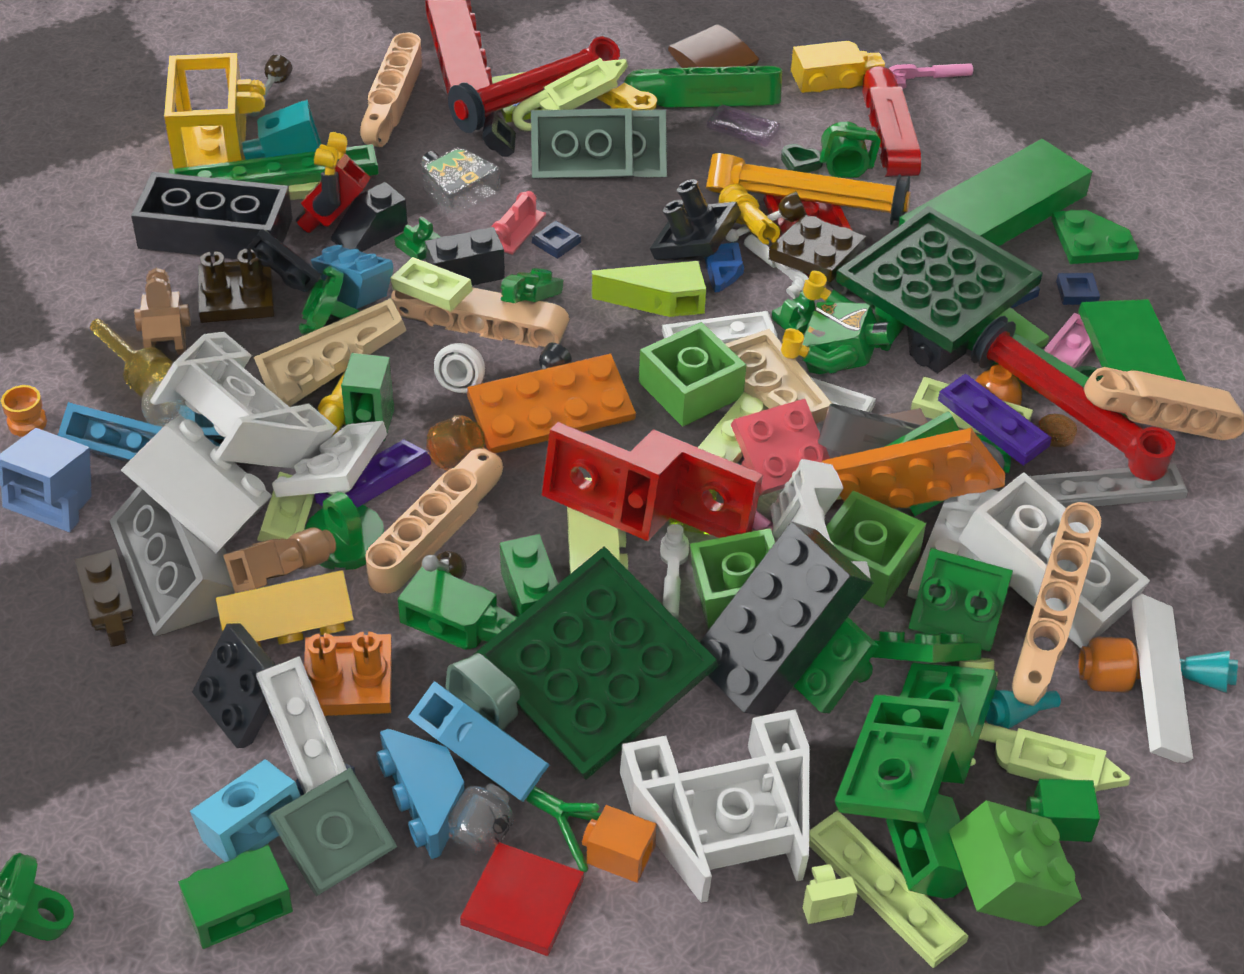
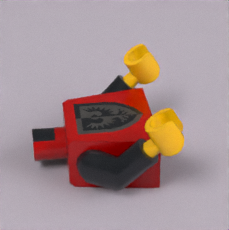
M330 132L327 146L321 144L316 149L314 164L324 166L325 171L321 173V180L301 202L305 209L295 219L297 224L308 233L314 231L320 223L328 227L363 191L371 178L345 154L347 138L344 134Z

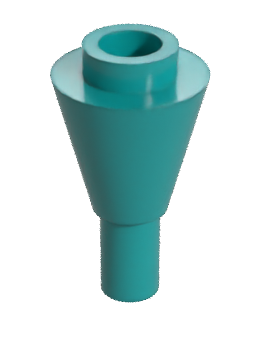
M1230 651L1189 656L1186 659H1180L1181 672L1185 679L1227 693V685H1236L1238 660L1229 659Z
M996 689L986 721L988 724L1010 729L1035 715L1038 711L1059 707L1061 698L1057 691H1048L1035 706L1019 702L1014 697L1013 691Z

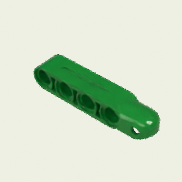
M776 66L638 69L628 74L624 82L639 91L653 94L656 96L657 105L662 107L775 105L781 103L782 69Z

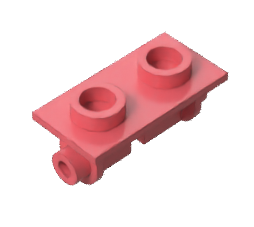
M533 192L519 193L512 207L499 221H496L491 226L494 227L504 252L513 255L546 216V213L536 210V196Z

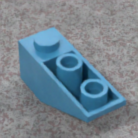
M435 681L408 716L411 721L522 802H524L549 767L547 762Z

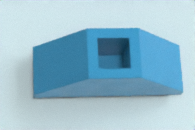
M342 245L327 247L322 250V255L311 259L312 266L322 273L320 278L324 281L327 276L323 274V270L327 267L332 266L343 272V283L337 298L339 302L358 309L387 296L390 277H392L394 269L392 260L378 257L373 253H362L358 249H347Z
M391 729L383 730L380 732L382 750L376 752L384 777L392 775L396 782V785L392 786L393 795L401 812L409 810L413 819L408 822L415 845L417 848L425 845L430 858H437L441 855L465 807V789L462 776L447 747Z

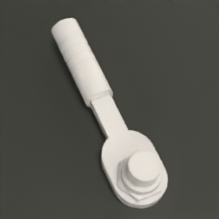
M753 234L748 235L744 240V245L771 267H777L793 281L792 285L786 289L787 294L793 299L799 297L800 293L803 292L805 280L809 279L808 276L799 270L768 260L769 246L763 244Z
M672 524L668 526L667 533L662 538L660 557L663 562L668 564L667 576L664 579L663 606L678 620L681 585L679 565L685 563L688 559L689 540L684 535L681 525Z

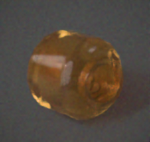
M464 415L453 416L436 423L429 429L426 437V451H428L431 460L445 471L455 468L471 451L483 449L485 444V436L481 427Z

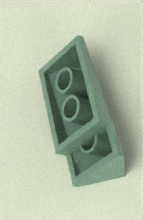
M632 108L531 110L532 178L667 177L666 110H632Z

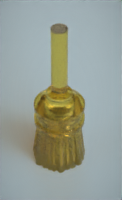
M101 319L93 320L90 324V330L126 362L123 371L125 383L134 389L140 397L146 398L150 402L173 362L159 349L154 347H147L136 351ZM185 400L152 404L161 417L168 422L179 415H187Z

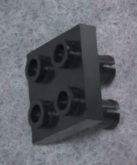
M691 179L679 185L680 188H677V192L682 200L671 201L665 206L666 208H663V213L668 222L650 247L654 259L671 258L677 260L682 257H708L714 255L741 214L737 202L707 204L697 180Z
M241 623L226 624L192 693L236 748H245L254 742L268 713L271 712L256 674L276 666V664Z

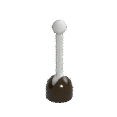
M797 191L781 199L778 211L767 217L771 221L782 217L787 221L795 222L807 214ZM746 226L737 230L731 229L725 238L730 242L738 240L739 236L750 232V230Z

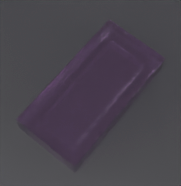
M722 104L707 121V128L766 147L779 131L780 123Z

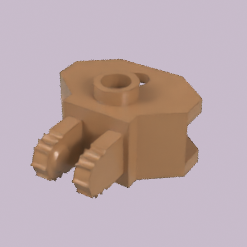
M156 267L148 271L146 276L147 284L145 286L146 294H143L141 297L140 309L134 310L137 331H142L144 350L148 358L156 357L155 344L157 341L174 340L177 354L182 355L186 351V327L191 326L188 304L183 305L180 291H171L168 272H165V269Z

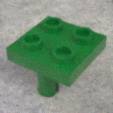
M931 548L908 628L926 634H939L940 632L964 633L965 641L981 642V649L991 652L1013 570Z
M847 617L794 687L821 713L830 714L853 681L859 683L866 682L871 677L873 666L869 660L879 645Z

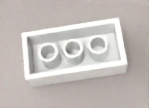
M1023 472L974 511L958 540L983 562L1013 570L1010 586L1032 606H1035L1055 536L1066 508ZM1080 522L1069 524L1070 528L1077 533L1089 532L1088 528ZM1099 536L1096 540L1068 636L1080 648L1087 646L1092 638L1100 636L1132 607L1131 600L1139 596L1150 582L1146 576ZM1060 560L1057 562L1060 568L1065 571L1073 572L1078 570L1077 566L1070 560ZM1058 598L1046 600L1047 605L1053 610L1062 611L1067 608L1065 603Z

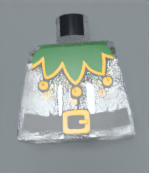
M455 148L441 156L434 151H429L421 160L423 190L450 220L501 193L500 168L463 148Z

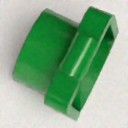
M852 122L832 124L821 136L822 151L820 162L826 163L827 170L832 177H860L867 169L874 168L881 139L877 132L867 130L866 127H859ZM865 140L872 141L869 153L866 147Z

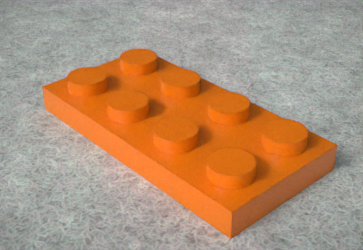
M611 354L467 387V397L488 451L494 454L548 441L550 429L557 422L585 432L635 420L636 416L635 409Z
M972 428L822 460V463L831 464L836 470L843 485V490L839 496L844 501L854 490L893 509L908 508L912 505L931 501H944L951 497L970 493H983L990 489L1005 487V472Z

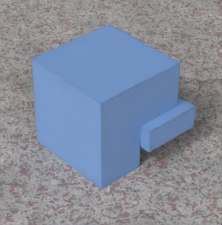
M38 428L30 431L0 453L2 507L71 532L79 522V510L92 497L90 447Z

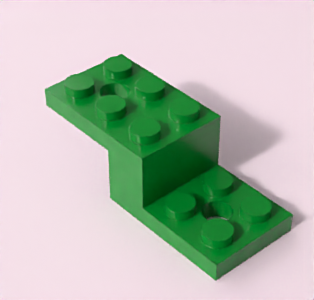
M912 663L900 697L875 694L835 798L838 811L840 813L928 823L941 782L964 784L998 684L995 670ZM888 775H889V776H898V777H899L898 779H895V780H884V779H883L885 776H888Z

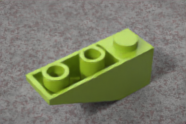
M698 261L592 271V299L667 317L705 314L706 286Z

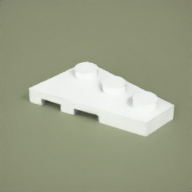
M375 421L346 425L319 446L320 455L312 459H302L294 465L296 473L292 477L280 476L272 482L276 497L326 492L333 495L338 491L346 493L351 490L387 436L384 422Z

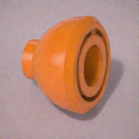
M999 364L992 366L991 369L983 372L976 378L975 381L999 399L1021 405L1023 393L1020 382L1015 375Z

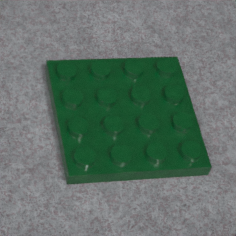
M927 206L838 269L836 282L952 353L1041 283L1043 272Z
M605 546L474 653L483 655L516 684L520 694L519 700L516 703L517 706L585 781L621 751L622 744L630 743L718 667L717 659Z

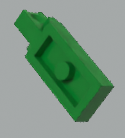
M532 268L530 273L519 272L517 275L510 274L501 282V295H503L501 301L517 303L523 300L538 302L561 294L564 279L552 277V271Z

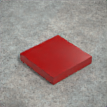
M499 842L460 917V923L462 926L549 956L583 883L584 872Z

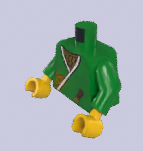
M812 271L809 279L805 280L804 296L810 300L822 298L824 302H817L805 335L796 329L789 328L785 330L781 346L783 356L789 359L797 358L799 355L802 356V361L806 363L809 372L814 374H834L841 370L866 366L870 362L875 345L893 343L894 328L892 323H877L870 305L851 301L835 289L829 291L825 288L826 276L822 272Z

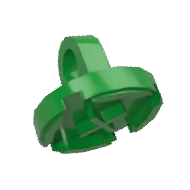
M332 266L323 270V274L327 276L325 281L319 279L314 284L302 312V319L307 320L306 324L301 323L299 325L301 334L306 335L323 328L330 315L341 320L360 312L337 301L344 276L341 270Z
M339 491L323 501V509L317 511L308 520L304 529L319 528L322 531L328 530L332 533L336 542V550L330 554L327 561L319 565L335 570V567L352 570L366 565L367 550L384 533L383 521L375 511L365 505L356 508L352 500L346 494Z
M22 853L12 855L0 872V948L8 940L13 930L39 940H56L66 931L74 918V910L65 896L34 883L38 863L37 859L30 855ZM38 909L50 911L57 921L52 922L44 919Z

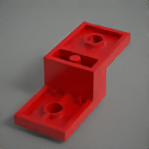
M557 422L550 429L542 496L646 541H649L670 518L717 538L752 532L763 474L654 429L633 450L627 451ZM578 467L586 469L591 475L592 481L585 479ZM709 489L718 492L722 496L724 503L716 502Z

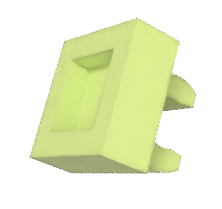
M831 864L812 867L815 879L810 880V885H806L803 910L808 924L853 915L858 892L852 876L836 879Z

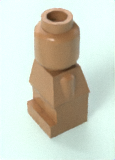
M309 528L294 533L288 539H271L255 543L252 546L224 554L223 556L234 591L238 593L268 585L266 579L284 576L298 568L307 569L324 563L328 560L330 554L335 552L336 542L330 531Z

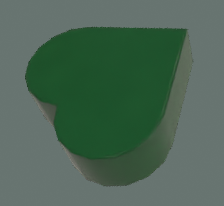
M788 144L782 148L781 160L788 170L808 173L819 170L823 166V163L820 162L821 152L817 149H805L799 144Z

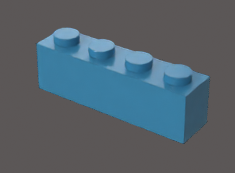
M68 402L57 436L88 446L92 453L129 462L163 427ZM210 440L214 445L220 447L221 444Z

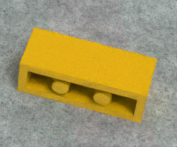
M343 570L215 598L222 632L226 624L241 623L260 647V641L277 637L279 645L303 640L302 631L319 628L320 635L346 630L344 622L354 620Z

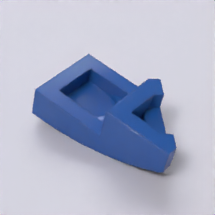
M738 243L721 244L714 255L704 257L714 292L724 290L744 273Z

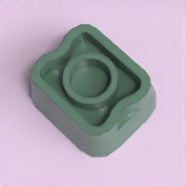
M476 653L448 666L446 689L503 731L517 717L518 709L516 703L520 697L519 689L510 678L483 655Z

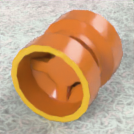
M30 385L15 386L3 394L1 404L4 414L7 416L8 428L12 434L24 437L35 428L43 430L46 427L47 418L45 411L42 409L41 395L35 387Z

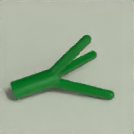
M534 786L526 801L556 818L579 870L584 873L587 872L589 869L567 819L569 816L589 821L591 819L598 820L601 813L597 812L599 805L597 803H566Z

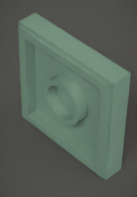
M351 767L268 816L316 897L398 847Z

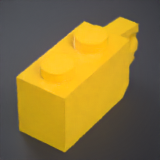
M841 41L793 47L791 72L801 93L821 92L839 88L850 89L862 86L866 71L876 66L885 67V62L880 53L859 51L855 43Z

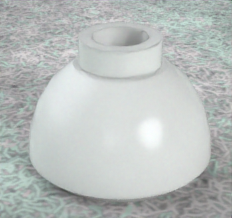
M454 343L438 352L434 361V372L439 383L446 389L458 393H467V387L482 383L485 375V363L479 351L471 345Z

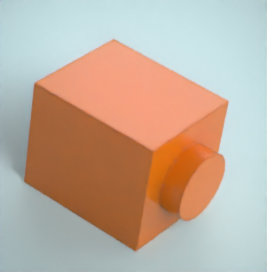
M605 805L598 820L591 819L583 835L582 845L587 847V864L638 883L656 846L657 823Z

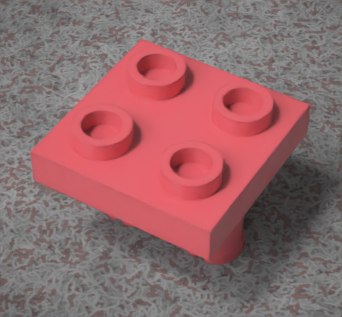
M805 398L736 418L731 423L732 430L744 457L741 465L763 474L759 496L784 489L785 483L790 480L793 471H796L801 459L821 463L822 460L830 459L826 447L818 443L820 433Z

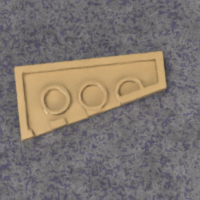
M392 298L257 355L254 359L265 386L290 407L344 372L351 353L370 355L407 330Z
M770 328L725 344L746 364L744 391L747 394L760 399L763 405L769 409L805 398L815 423L817 424L825 420L829 405L832 402L795 358L789 359L783 356L781 352L782 343Z

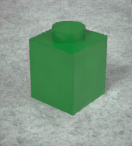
M1039 779L1034 797L1027 798L1026 812L1051 819L1059 832V841L1092 842L1100 820L1094 780Z

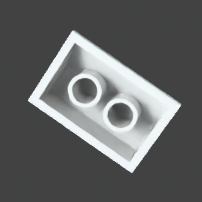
M179 415L167 423L121 471L216 554L246 527L272 495L265 490V485L258 477L247 474L235 462L217 460L214 454L219 446L214 445L204 436L202 428L197 423Z

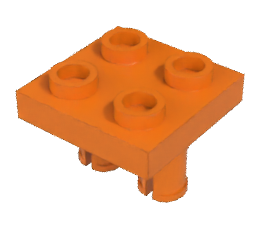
M359 632L351 636H332L331 634L324 633V637H320L319 633L311 637H305L304 668L324 716L391 713V634L368 632V635H364V632Z

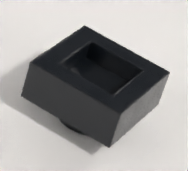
M495 112L486 116L482 139L490 150H495L502 157H509L515 152L516 132Z

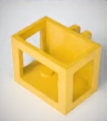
M237 53L169 56L164 118L174 169L245 160L242 142L245 141L246 113L260 112V110L265 108L263 95H265L266 87L259 80H241ZM225 69L229 91L228 109L192 110L185 70Z

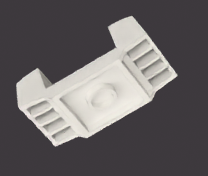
M806 459L800 460L796 471H793L792 477L785 483L783 491L778 494L777 500L770 506L773 522L772 534L775 542L791 521L818 530L830 541L825 525V515L843 490V485L833 465ZM851 561L870 578L867 562Z

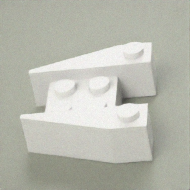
M225 332L203 334L173 363L150 402L156 405L185 400L188 408L209 419L214 424L215 430L225 437L214 454L217 460L295 469L294 465L302 459H312L321 453L319 446L331 438L337 427L310 404L289 407L244 369L252 355Z
M796 709L754 717L752 719L748 749L752 759L678 773L667 736L622 744L620 775L631 811L635 816L657 823L656 845L701 903L708 901L712 878L710 870L786 853L796 881H801L804 878L809 857V744Z

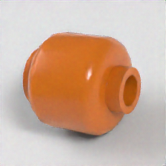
M1098 636L1092 638L1087 646L1081 647L1078 660L1080 679L1087 680V684L1092 690L1125 693L1132 690L1136 679H1141L1138 653L1130 639Z

